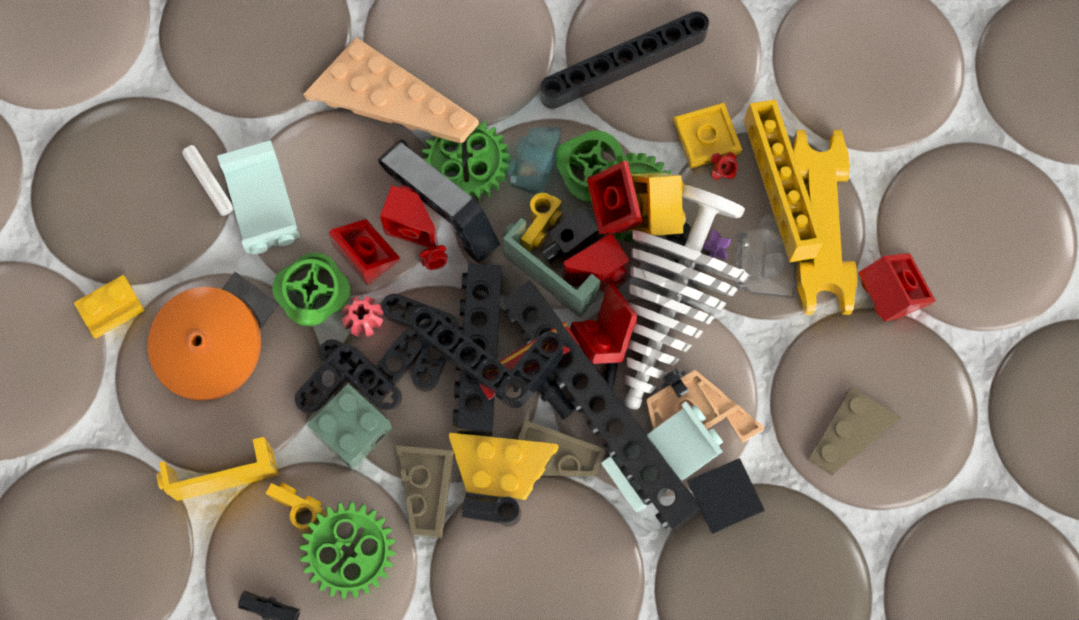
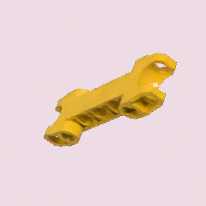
M796 130L794 135L793 152L824 240L816 258L809 259V261H798L797 291L801 299L804 315H813L816 307V295L820 291H830L837 296L842 315H850L854 309L855 291L858 283L855 261H842L837 182H847L850 172L849 152L842 130H833L829 141L830 149L825 152L811 149L807 142L805 130Z

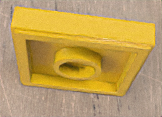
M724 102L673 117V123L690 169L711 163V156L714 153H719L720 155H726L728 152H732L735 155L742 153V147Z

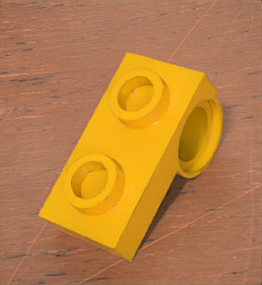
M538 193L531 199L530 217L533 223L521 237V246L531 253L534 247L539 248L547 237L545 232L551 225L555 227L563 215L561 212V200L547 193ZM543 205L547 206L550 210L546 213H539L535 209Z
M271 483L266 494L270 499L291 509L290 520L300 532L310 533L312 531L308 524L301 525L298 523V517L302 512H312L310 522L315 524L318 522L315 513L318 512L322 516H326L327 513L321 508L322 502L308 495L303 499L295 495L296 489L284 483H281L279 487Z

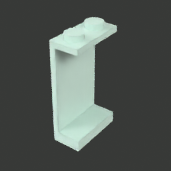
M271 140L218 155V161L225 175L243 239L241 242L246 253L261 254L270 247L277 245L282 247L293 244L295 240L301 239Z
M687 402L682 404V410L647 434L681 481L723 452L719 446L723 443L722 439L713 428L708 431L702 421L706 417L698 406L694 405L691 407ZM633 444L626 450V455L630 459L637 457L640 453L638 444ZM610 456L601 463L634 511L640 512L649 506L637 492L641 487L634 479L630 482L620 468L624 464L618 456L614 459ZM648 467L643 473L644 480L646 482L654 481L658 474L655 467Z

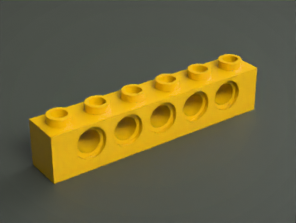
M776 99L750 103L743 122L789 262L816 258L824 240Z

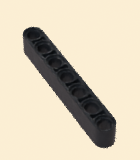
M699 11L691 12L547 76L541 83L540 99L542 104L550 109L561 107L701 44L707 35L709 27L708 17ZM691 26H698L701 30H693ZM673 36L678 40L670 41L667 39V37ZM651 47L654 51L647 52L643 48ZM625 57L630 59V62H621L619 59ZM597 68H603L607 72L598 73L595 70ZM580 79L583 82L581 84H574L571 80ZM553 89L558 91L559 93L556 95H550L547 93V91Z

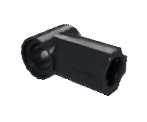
M466 492L462 507V518L499 523L506 527L514 526L520 521L522 516L521 509L514 498ZM505 505L515 507V513L509 519L500 516V510Z

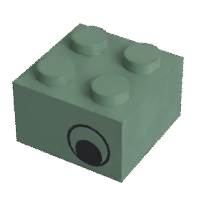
M349 384L307 425L311 432L352 470L392 430L390 421Z

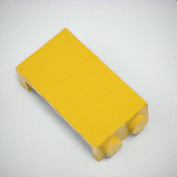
M265 437L252 439L257 459L256 463L179 481L178 473L165 461L159 462L160 472L156 473L160 490L164 489L167 495H170L176 501L277 477L279 473L273 447Z

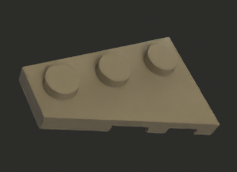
M851 388L808 458V461L827 473L834 475L902 417L856 389Z
M527 420L524 421L518 440L559 445L556 454L553 453L544 467L545 471L541 476L597 477L606 452L605 448Z
M396 445L401 465V478L405 488V501L411 534L442 539L454 452L452 450Z

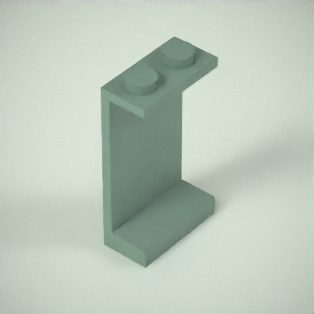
M521 218L516 224L511 223L503 233L504 257L581 318L598 298L600 280L591 274L578 290L574 289L521 246V237L526 232V221Z

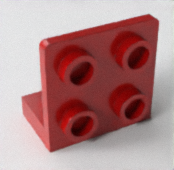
M607 284L597 321L571 322L570 330L592 364L623 362L626 350L629 348L633 327L636 325L637 314L614 284Z

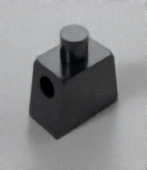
M584 205L551 230L550 234L554 242L541 251L550 264L563 255L568 260L604 238L605 235L599 234L595 217L588 207Z

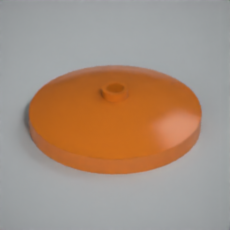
M214 287L192 288L171 298L156 315L148 336L149 360L157 378L173 393L199 401L219 399L240 388L253 373L261 350L260 328L251 309L237 296Z

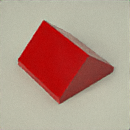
M367 219L331 229L329 232L334 248L367 286L401 259Z

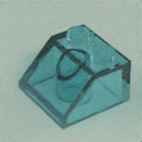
M530 128L527 137H521L517 148L520 154L517 161L512 160L507 173L510 176L512 187L534 195L543 193L556 162V150L561 145V128Z

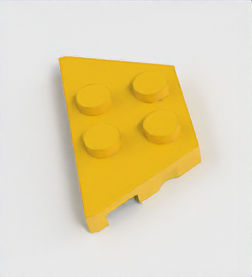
M449 433V439L466 491L495 497L509 496L514 499L526 500L533 489V484L541 477L545 471L544 467L553 453L556 454L559 447L558 444Z

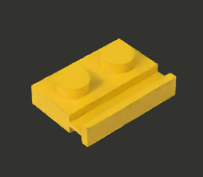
M124 275L74 302L83 321L95 339L145 311Z

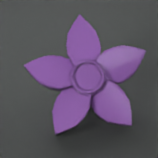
M712 230L710 241H705L702 248L709 251L707 256L715 259L718 256L720 259L728 260L724 248L730 245L731 239L721 238V235L716 230Z

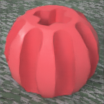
M359 296L351 298L353 304H345L342 310V314L345 315L341 320L344 328H351L350 334L357 337L362 332H365L366 337L374 335L372 328L380 329L383 319L379 317L383 315L381 305H373L375 299L368 296L362 301L359 300ZM361 313H366L362 320L358 319L361 317Z

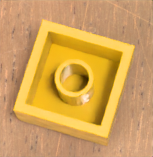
M659 172L631 174L643 224L629 231L637 230L653 236L683 233L686 217L682 209V189L684 183L681 180V175Z

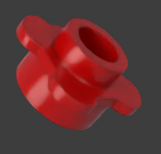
M728 152L726 155L714 153L711 156V162L713 163L711 177L713 179L719 180L721 177L733 179L736 176L738 165L734 153Z
M432 245L421 251L419 255L420 258H423L421 261L422 266H425L428 270H437L445 266L448 258L447 253H445L447 250L446 246Z

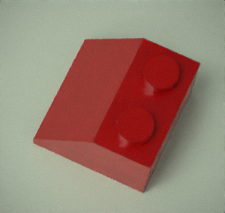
M622 161L587 179L599 234L626 232L643 224L628 161Z
M391 185L380 214L385 235L426 248L432 245L438 246L435 226L419 194L407 186H400L399 188Z
M609 234L564 261L562 279L569 285L580 287L593 274L600 280L599 291L605 292L607 284H614L616 288H619L626 282L625 279L627 278L630 260L613 235Z
M910 253L883 256L858 272L862 279V287L870 294L874 302V309L883 321L899 319L936 302Z

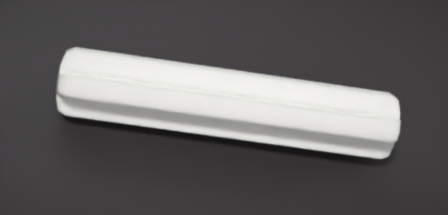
M190 145L184 148L182 154L220 215L226 216L231 213L234 207L196 147Z

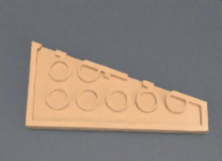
M357 37L304 93L306 100L321 101L327 103L330 107H342L352 110L355 114L390 124L395 122L411 130L420 129L430 132L432 136L461 144L479 125L476 117Z

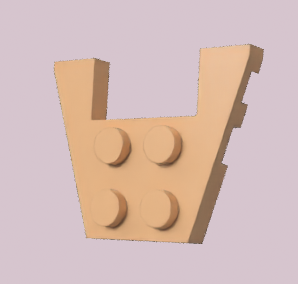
M696 370L681 378L689 392L678 398L669 385L646 399L653 430L682 410V404L685 402L691 407L694 405L698 406L706 417L702 423L707 429L727 418L742 443L765 430L761 423L752 418L744 409L735 404Z

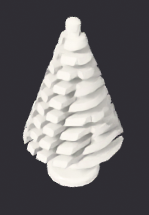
M689 185L683 186L682 198L699 206V211L685 246L633 230L632 240L663 255L679 260V262L676 263L634 248L631 250V258L672 275L673 279L671 281L654 273L630 267V275L632 277L668 291L666 297L634 285H630L629 294L661 306L660 312L656 313L629 303L638 316L655 322L653 330L639 324L633 327V332L650 338L647 346L629 340V349L644 354L641 362L627 357V366L637 370L635 378L625 375V384L631 386L629 393L626 394L624 405L630 409H639L644 392L651 394L656 386L648 383L650 376L662 380V377L667 374V372L654 367L656 360L672 366L680 360L661 352L662 345L666 344L684 352H687L692 346L667 336L669 329H674L698 338L703 332L674 320L675 314L679 313L706 324H710L715 318L680 303L682 297L720 311L726 305L725 302L688 287V281L731 297L738 291L737 288L694 270V267L742 283L750 276L736 267L700 253L715 215L720 214L737 219L743 215L745 208L721 196Z

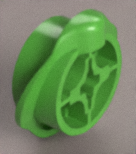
M598 130L586 132L559 145L556 150L557 169L562 175L569 192L580 201L592 203L587 179L600 173L601 169L609 168L608 161L604 160L603 153L610 154L616 162L618 155H624L619 142L607 132ZM573 167L578 168L579 171L584 173V182L573 175Z
M308 253L298 258L293 264L285 267L277 274L272 287L276 301L285 310L287 316L293 322L302 326H315L325 321L330 315L345 306L351 293L350 283L346 276L329 256L322 253ZM310 269L305 279L292 282L301 271ZM319 270L326 271L332 276L334 288L320 283ZM314 281L318 290H314L312 295L309 296L305 289L310 288ZM290 291H295L297 294L304 296V309L298 308L292 303ZM332 296L325 306L313 310L320 298Z

